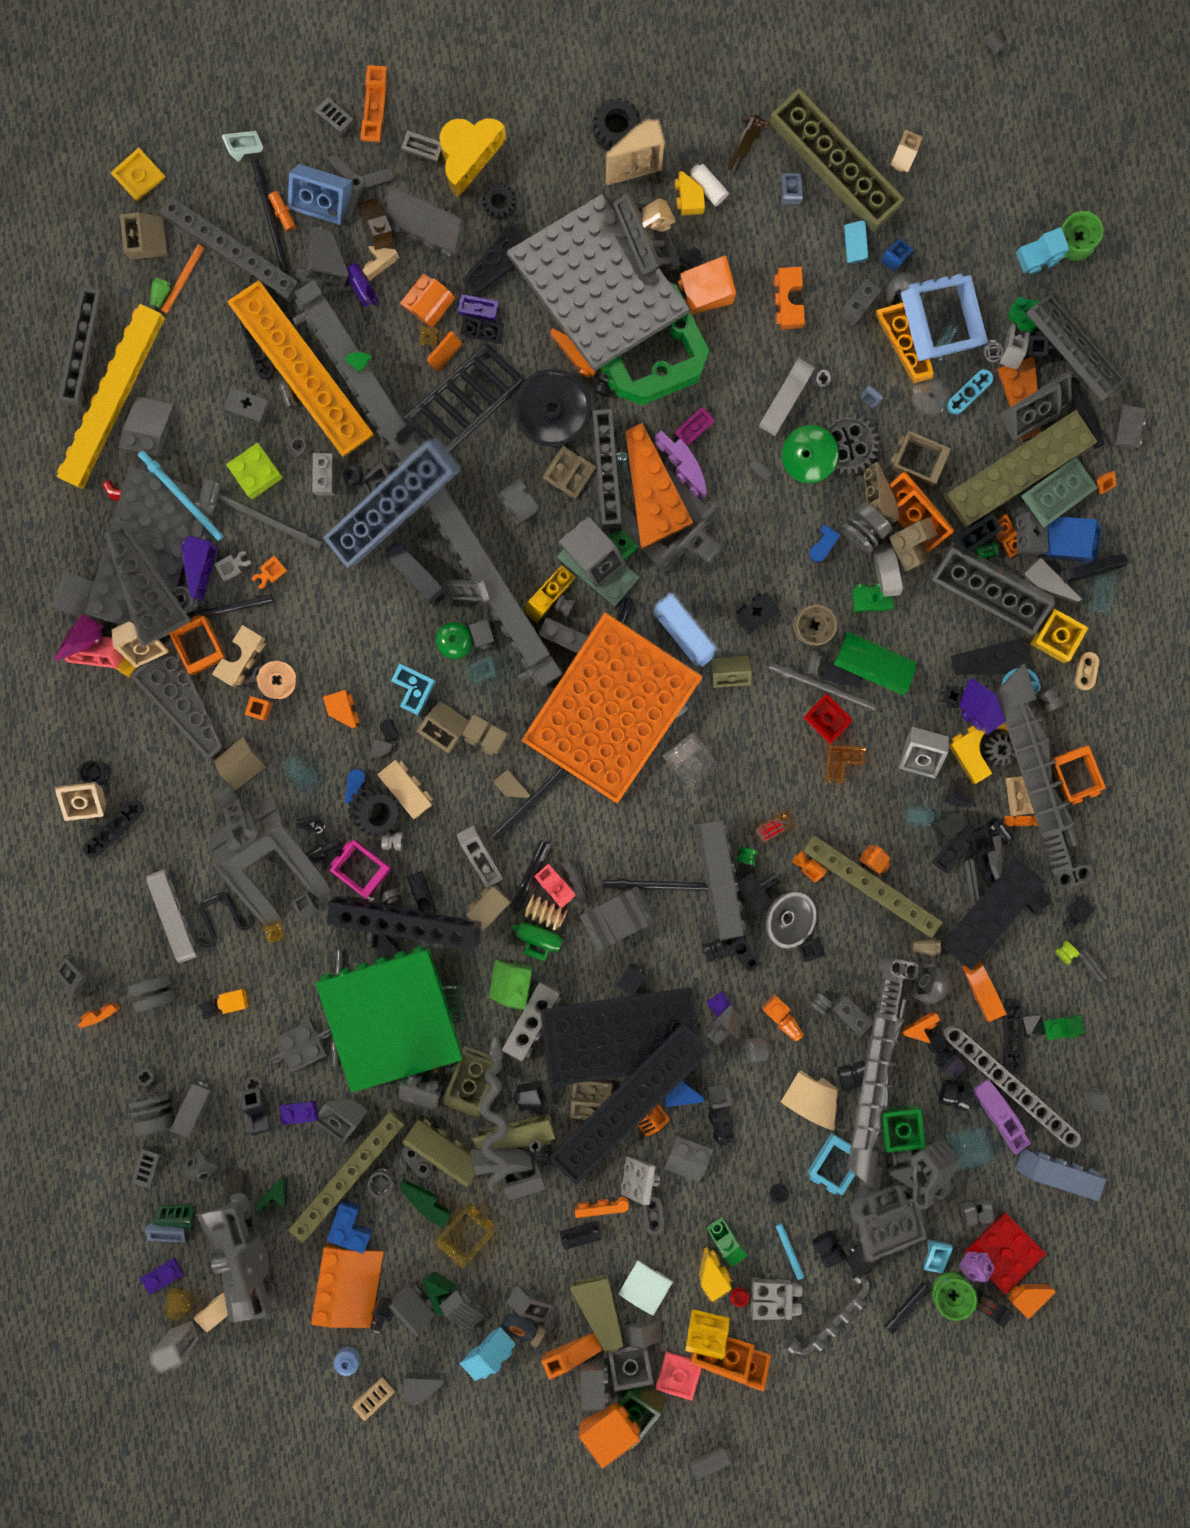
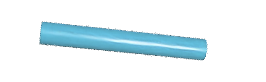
M783 1223L775 1225L797 1280L803 1279L804 1274Z

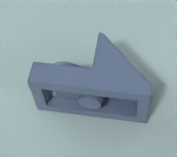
M782 173L780 203L799 205L803 198L801 174Z

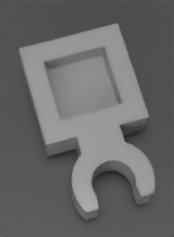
M245 551L240 552L236 559L230 555L214 564L223 581L226 582L242 573L239 567L251 565L252 562L250 560L242 562V557L247 555Z

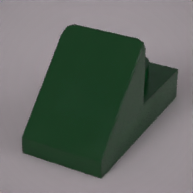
M285 1175L256 1202L254 1207L258 1211L263 1207L267 1209L274 1200L283 1208L287 1205V1181Z
M432 1272L422 1281L435 1314L439 1316L444 1314L440 1304L449 1297L446 1293L450 1292L456 1284L438 1273Z

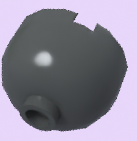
M900 273L896 275L886 288L888 306L903 303L901 292L910 289L909 285L919 282L922 285L920 279L913 274ZM926 292L920 293L921 301L925 298Z
M928 964L923 967L925 970L921 977L918 978L917 976L913 980L911 992L914 993L913 996L919 1001L934 1004L946 997L949 989V979L941 968L935 964Z

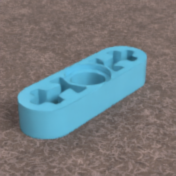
M981 370L948 401L947 410L949 413L958 415L992 383V373L988 370ZM979 375L982 377L986 375L988 383L983 382L978 388L976 383L981 379ZM966 388H972L975 395L967 397L965 395ZM962 397L965 401L959 405L960 410L958 408L954 410L952 408L954 405L952 401L956 403Z

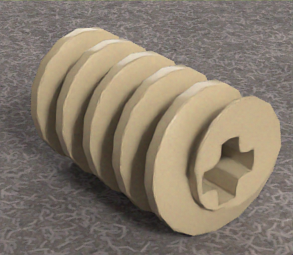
M533 894L525 910V917L532 914L533 921L539 917L540 924L546 920V927L553 924V930L555 931L561 926L568 910L561 913L562 908L560 906L554 910V903L548 907V900L541 903V897L539 896L534 900Z

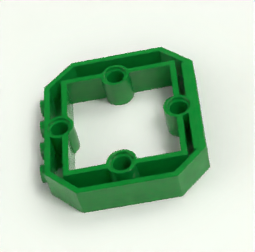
M670 283L684 301L677 285ZM690 311L673 322L669 330L672 338L682 341L690 359L670 366L665 361H659L653 366L651 375L632 382L620 356L600 367L603 374H607L609 378L608 384L610 389L614 390L618 397L645 405L698 383L708 358L709 349ZM677 325H681V326H683L684 328L679 329V328H677L676 326H677ZM663 372L665 376H659L657 373Z

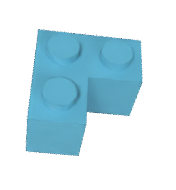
M1058 228L1043 234L1038 241L1020 247L1016 255L1023 273L1030 272V274H1035L1042 270L1041 267L1048 265V268L1059 264V260L1065 257L1064 255L1069 250L1062 229Z
M399 663L391 681L408 689L400 707L420 716L436 681Z
M499 1327L493 1330L480 1346L472 1349L461 1361L460 1365L475 1381L480 1378L485 1379L491 1373L495 1374L502 1367L500 1365L501 1362L511 1356L513 1353L511 1350L516 1344Z

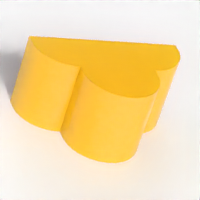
M454 119L446 123L442 128L440 144L446 162L445 170L448 184L452 193L458 198L506 141L505 125L500 121L483 119L473 125L464 119Z

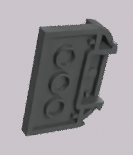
M891 1185L861 1196L850 1206L852 1221L858 1222L866 1261L876 1260L927 1239L921 1209L914 1204L913 1193L904 1185Z

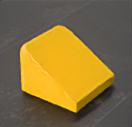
M123 657L115 669L130 677L139 666L135 668Z

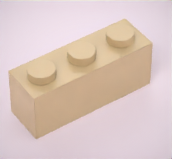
M394 760L377 775L393 795L397 797L410 816L416 819L433 805L431 803L433 798L427 791L423 792L418 787L421 783L415 776L410 777L406 772L409 769L403 761L398 762Z

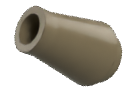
M931 938L913 941V952L934 957L940 955L941 940Z

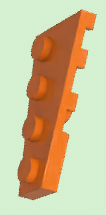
M1035 356L1022 360L1018 369L1006 366L997 369L1010 408L1037 391ZM1041 427L1020 437L1021 441L1040 434Z

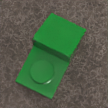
M1081 1014L1043 1021L1046 1040L1065 1037L1073 1039L1085 1033Z

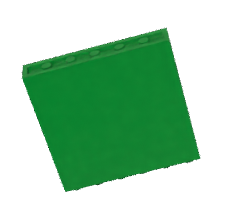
M423 945L414 947L413 951L408 953L400 951L395 953L394 957L388 959L386 956L380 957L371 964L363 962L358 964L357 968L351 970L349 967L343 968L334 975L326 973L321 975L320 979L316 982V987L351 1093L463 1059L464 1054L429 946L424 948Z

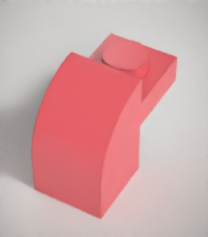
M549 864L534 876L561 908L576 895L572 888Z

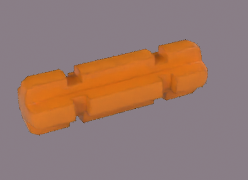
M1035 816L1004 817V822L1007 826H1038Z

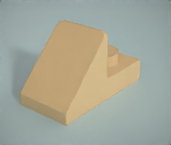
M373 246L368 247L376 258L375 261H369L362 270L369 281L399 258L395 249L382 248L375 250Z

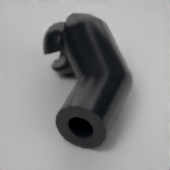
M314 815L297 819L299 829L309 826L318 834L322 833L325 829L324 822Z

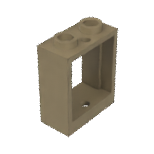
M908 431L905 436L901 435L897 445L900 448L898 453L894 452L890 463L893 464L891 470L900 474L905 471L910 478L933 487L938 481L951 448ZM908 441L938 453L929 477L899 465Z

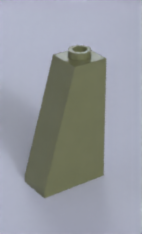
M608 1274L570 1282L571 1292L604 1351L616 1352L623 1347V1338Z

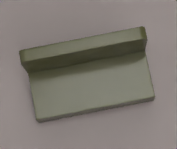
M749 656L711 659L713 688L751 685L752 670Z

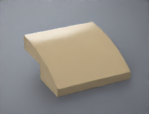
M1023 777L1006 778L1010 816L1034 813Z

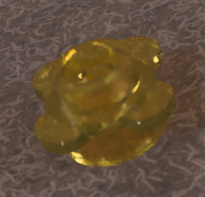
M421 326L419 329L421 332L418 339L419 344L435 346L437 344L438 329L436 327L427 328L426 326Z
M276 922L271 926H264L263 931L266 933L265 940L267 942H278L284 937L280 922Z

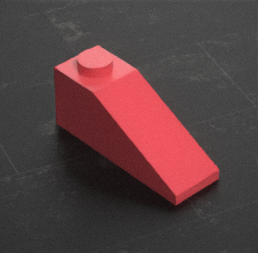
M102 636L97 644L93 643L88 649L64 659L69 663L117 668L124 656L113 647V637Z

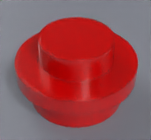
M737 1287L732 1290L730 1300L734 1306L744 1307L749 1302V1293L745 1288Z

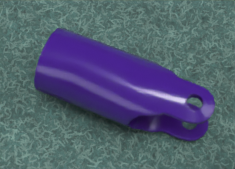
M358 263L347 267V279L362 304L366 307L369 306L371 299L372 303L377 305L378 298Z

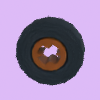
M508 1313L503 1319L502 1326L509 1334L524 1341L533 1339L536 1327L527 1318L515 1313Z

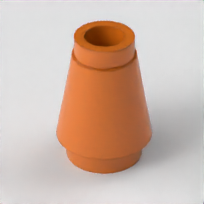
M787 1013L778 1023V1028L794 1041H798L803 1037L804 1034L793 1015Z

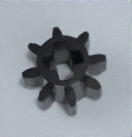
M694 246L691 250L686 248L680 258V261L683 263L681 268L687 271L700 266L703 260L700 257L701 251Z
M948 685L946 686V692H940L943 695V699L940 702H946V708H949L951 704L955 708L958 707L957 702L961 701V694L964 693V691L957 690L958 685H955L953 689ZM955 693L956 697H954V700H949L948 696Z

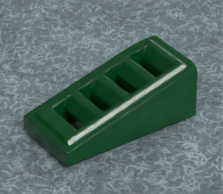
M158 1205L153 1224L192 1229L196 1215V1206ZM162 1212H165L164 1218H160Z

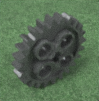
M846 412L844 418L839 413L837 420L832 416L830 419L831 423L826 421L824 424L827 431L840 436V441L837 442L839 452H843L846 455L845 460L838 458L834 471L839 469V475L844 470H846L847 476L850 475L851 470H853L855 475L858 473V468L864 471V464L870 466V460L876 458L872 453L879 451V449L874 447L879 444V441L874 440L878 433L872 434L875 426L869 428L870 420L864 423V416L856 419V413L850 417L849 413ZM842 428H845L846 437L844 435V432L842 431ZM850 429H857L859 435L852 436L850 434ZM846 439L848 443H852L850 446V451L848 445H844ZM855 447H862L864 454L856 453ZM850 452L854 460L850 459Z

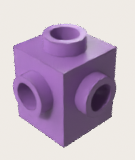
M967 1252L959 1265L966 1280L987 1282L995 1269L987 1253Z

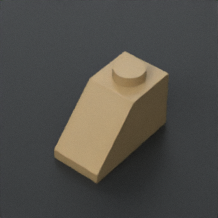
M905 130L891 162V165L896 170L901 172L909 171L923 137Z

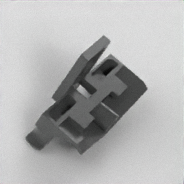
M236 1193L230 1197L231 1202L228 1205L212 1211L196 1213L217 1256L212 1258L211 1266L215 1274L222 1273L229 1322L264 1318L270 1314L272 1309L278 1306V1297L273 1284L263 1282L269 1271L266 1247L258 1237L251 1239L249 1237L245 1220L251 1217L249 1200L245 1194Z

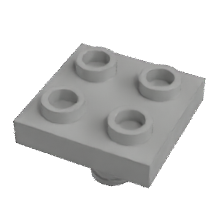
M626 1156L621 1195L642 1205H650L652 1186L657 1187L660 1184L659 1182H654L660 1181L659 1175L654 1174L655 1166L636 1157Z

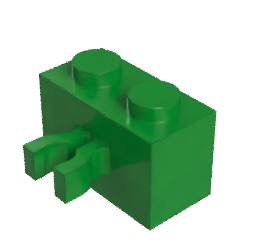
M879 583L875 584V587L859 584L851 590L852 613L891 611L893 609V596L883 597Z

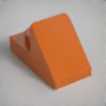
M932 1011L901 1028L900 1031L905 1036L931 1043L924 1029L934 1028L937 1022L940 1021L937 1013Z

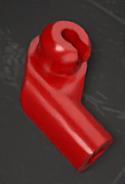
M111 480L104 482L102 486L109 498L119 501L122 490L115 489Z

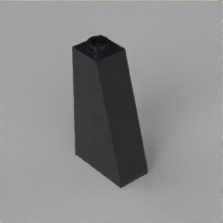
M394 543L386 550L387 554L385 556L433 607L448 595L400 543Z

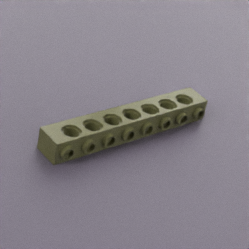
M811 835L801 851L926 936L932 938L942 924V921L816 836Z
M391 1109L288 1231L300 1242L304 1243L404 1126L406 1120Z

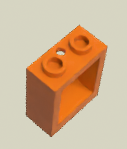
M201 615L192 617L188 624L169 634L190 675H195L219 663L222 658L227 659L208 618ZM204 625L217 652L192 663L179 636Z
M1089 745L1050 759H1056V763L1050 766L1056 781L1062 780L1063 782L1058 786L1064 801H1069L1072 805L1083 801V797L1088 795L1090 798L1101 794V790L1106 789ZM1083 756L1094 786L1070 795L1059 765Z

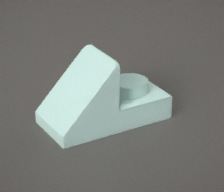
M256 131L222 135L229 154L237 162L241 160L244 154L258 153L263 150Z

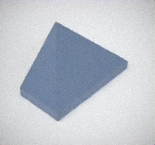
M151 1223L145 1229L148 1241L186 1243L187 1240L184 1228L154 1225Z

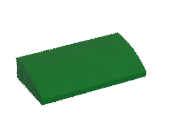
M847 631L833 665L904 696L910 687L917 662Z

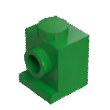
M617 530L609 537L624 560L638 549V546L624 530L621 532ZM624 540L626 544L622 547L619 546L618 542Z

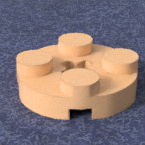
M278 660L270 661L260 668L256 677L257 685L265 696L273 699H283L293 692L296 674L287 663ZM274 675L281 676V683L279 685L277 683L272 684V677Z

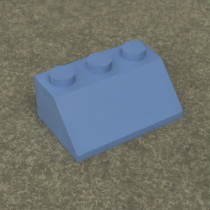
M298 164L289 172L288 207L291 210L341 225L351 198L352 180ZM330 207L332 208L330 210L332 213H334L335 211L338 212L337 216H331L327 212V209Z

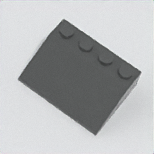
M390 186L386 217L392 232L395 234L401 232L406 235L407 239L413 242L418 240L423 243L424 247L430 250L434 248L440 250V253L447 258H451V256L457 258L466 238L462 219Z

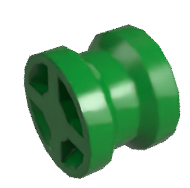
M740 846V856L737 857L736 861L755 865L756 861L754 859L755 855L758 854V850Z

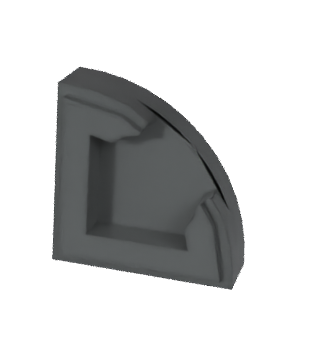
M374 739L369 757H382L390 752L393 745Z

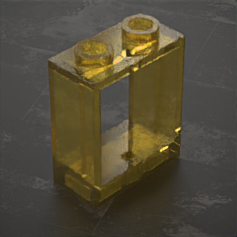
M467 1204L436 1237L434 1242L462 1269L495 1232L494 1224L487 1218L484 1220L479 1215L478 1209L473 1205L468 1206ZM465 1214L469 1215L486 1231L466 1255L445 1237Z

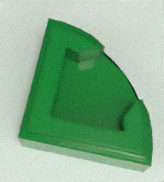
M354 352L344 358L359 373L372 359L370 355L363 352Z

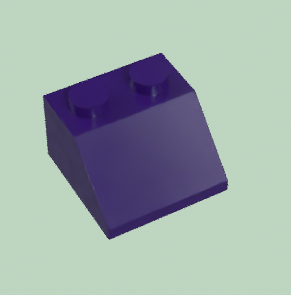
M971 678L959 704L962 711L961 716L967 723H972L978 731L982 730L988 735L1006 721L996 694Z

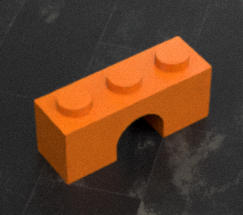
M802 267L778 268L777 274L774 275V286H778V293L775 294V305H779V312H776V324H780V330L803 329L805 325L804 305H794L788 299L789 293L801 291Z

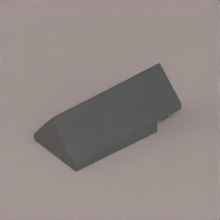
M1067 371L1000 414L1013 440L1061 416V409L1072 404L1071 372Z

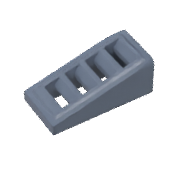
M867 386L860 399L875 409L883 397L871 386Z

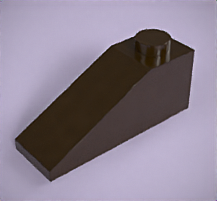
M376 198L357 203L374 249L378 250L393 246L392 230Z

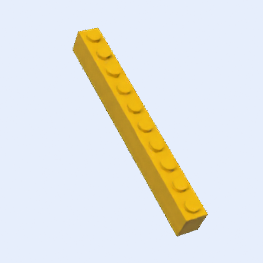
M139 304L138 308H135L133 311L132 321L124 330V338L116 347L115 357L108 363V371L99 382L100 388L91 399V407L89 411L85 412L82 419L83 423L80 429H77L75 432V440L66 451L67 457L58 468V478L78 488H84L165 318L161 313L142 304Z

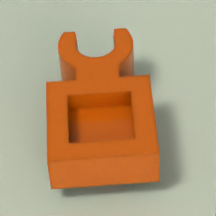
M273 556L260 567L262 573L255 574L252 577V581L255 582L259 578L262 579V583L258 588L263 589L266 587L268 580L274 583L287 570Z
M802 851L792 860L795 865L802 868L801 872L814 883L827 872L819 862H816L814 859L809 860Z

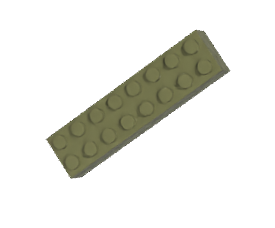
M800 88L771 114L770 125L861 221H865L866 226L873 233L902 206L905 199Z
M1075 410L959 485L943 498L965 529L1097 443V440L1077 410Z

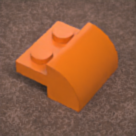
M422 274L400 304L417 316L423 323L433 328L455 300V297L436 279H431Z

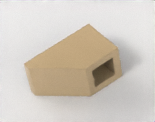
M658 198L643 208V226L663 232L676 222L666 200Z

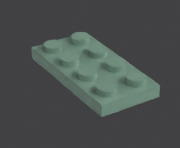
M1074 457L1021 497L1044 528L1098 487L1077 457Z
M564 549L557 556L562 563L614 607L640 578L624 564L596 588Z

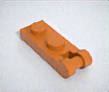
M621 1196L617 1201L609 1202V1199L598 1200L595 1204H590L588 1201L580 1202L578 1206H575V1217L625 1212L629 1208L628 1199Z

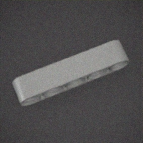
M166 869L147 875L146 880L175 959L180 964L198 957V952H195V943L191 933H188V925L184 915L182 916L180 910L182 908L179 900L175 898V890L171 879H168L167 874L169 873Z

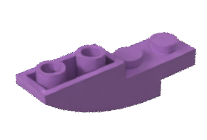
M661 430L655 436V445L660 451H665L669 455L668 458L674 465H679L676 470L678 480L683 484L686 483L690 487V492L695 497L704 499L707 493L706 485L694 455L681 439L674 443Z
M986 1079L973 1089L975 1096L988 1117L995 1123L1015 1155L1031 1144L1024 1133L1023 1126L989 1079Z

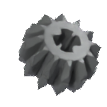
M996 734L995 739L989 737L988 739L991 744H984L989 750L983 751L984 754H990L986 760H993L992 765L997 766L998 763L1000 766H1005V761L1008 764L1012 763L1010 757H1016V755L1012 752L1014 748L1013 746L1011 747L1012 742L1011 739L1008 740V735H1003L1001 738L1000 734ZM998 747H1003V748H1004V749H1002V753H1001V754H998V753H997V751L999 750Z

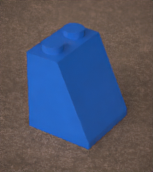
M1058 517L1048 525V553L1044 555L1048 558L1081 563L1097 561L1102 526L1097 519Z

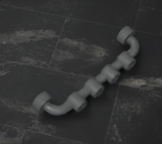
M855 1272L852 1273L851 1279L856 1284L862 1283V1289L850 1298L849 1303L845 1307L843 1306L838 1310L837 1315L824 1325L823 1330L819 1334L811 1338L810 1343L806 1347H800L801 1342L793 1336L786 1342L784 1348L790 1354L797 1353L798 1355H808L815 1349L818 1351L823 1350L826 1346L824 1339L828 1335L835 1337L840 1330L837 1326L842 1321L844 1323L851 1321L853 1318L851 1311L855 1307L860 1310L865 1306L866 1300L864 1298L870 1289L867 1275L859 1279Z

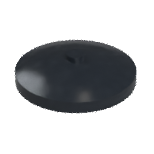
M546 369L532 374L521 384L515 396L514 414L518 427L528 439L542 446L558 447L574 441L585 430L590 418V398L586 388L574 375L563 370Z

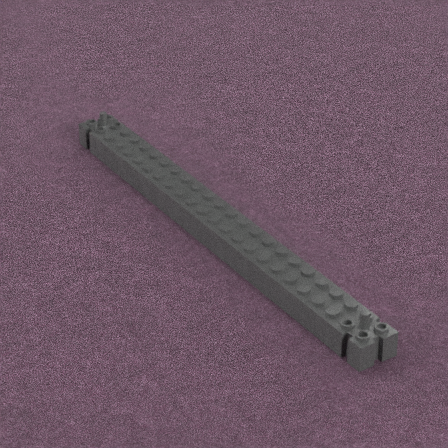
M313 280L294 292L297 296L295 302L302 313L294 317L293 320L298 325L307 319L313 331H316L315 334L323 347L328 346L325 350L334 364L338 362L336 367L344 380L349 379L346 381L354 396L359 395L356 399L364 412L369 411L366 415L374 428L379 427L376 431L385 444H390L387 448L395 460H400L397 463L400 467L419 449V446L411 434L401 445L395 441L396 433L406 425L368 365L359 373L344 360L347 355L359 351ZM443 486L423 504L425 509L428 507L431 509L428 512L436 525L438 523L441 525L438 528L446 541H451L449 546L456 557L460 555L461 560L459 562L466 573L470 571L472 575L469 577L470 580L484 581L490 598L484 601L485 604L492 606L490 612L497 622L499 620L502 622L503 625L500 627L507 638L511 636L513 640L511 642L512 647L517 654L521 652L523 656L521 661L527 670L518 675L520 681L523 682L532 677L537 686L541 685L545 688L562 677L561 671Z

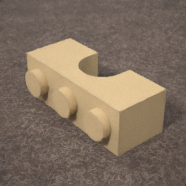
M242 625L232 641L241 648L242 655L240 659L236 662H230L222 658L212 675L232 687L240 686L245 679L243 674L246 669H250L255 662L254 656L257 652L260 653L263 650L265 638Z

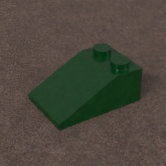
M642 1386L624 1390L617 1403L620 1407H625L631 1422L635 1421L641 1430L640 1440L661 1415L666 1398L649 1386Z

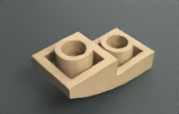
M223 1292L214 1298L206 1308L194 1317V1320L206 1332L228 1315L225 1293Z

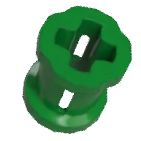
M994 540L974 549L975 554L983 558L998 556V549Z

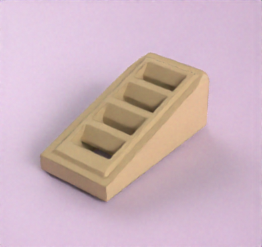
M382 1377L353 1403L352 1407L365 1421L395 1393V1390ZM380 1385L387 1392L386 1395L378 1388ZM374 1391L381 1398L380 1400H378L375 1397V1395L373 1394ZM369 1397L374 1405L372 1406L366 1398ZM361 1403L364 1404V1406L368 1409V1411L365 1410V1408L361 1405Z

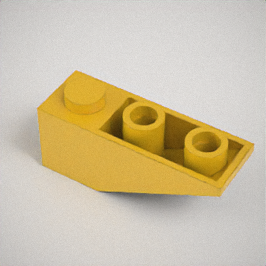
M561 565L528 601L523 613L538 623L576 577Z

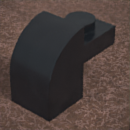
M259 1087L240 1092L242 1109L248 1115L250 1134L254 1136L271 1131L269 1120L271 1113L264 1092Z

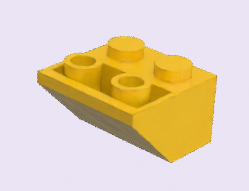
M706 1247L703 1252L699 1278L702 1288L713 1302L731 1290L730 1282L732 1280L726 1267L720 1266V1259L714 1250L710 1251Z

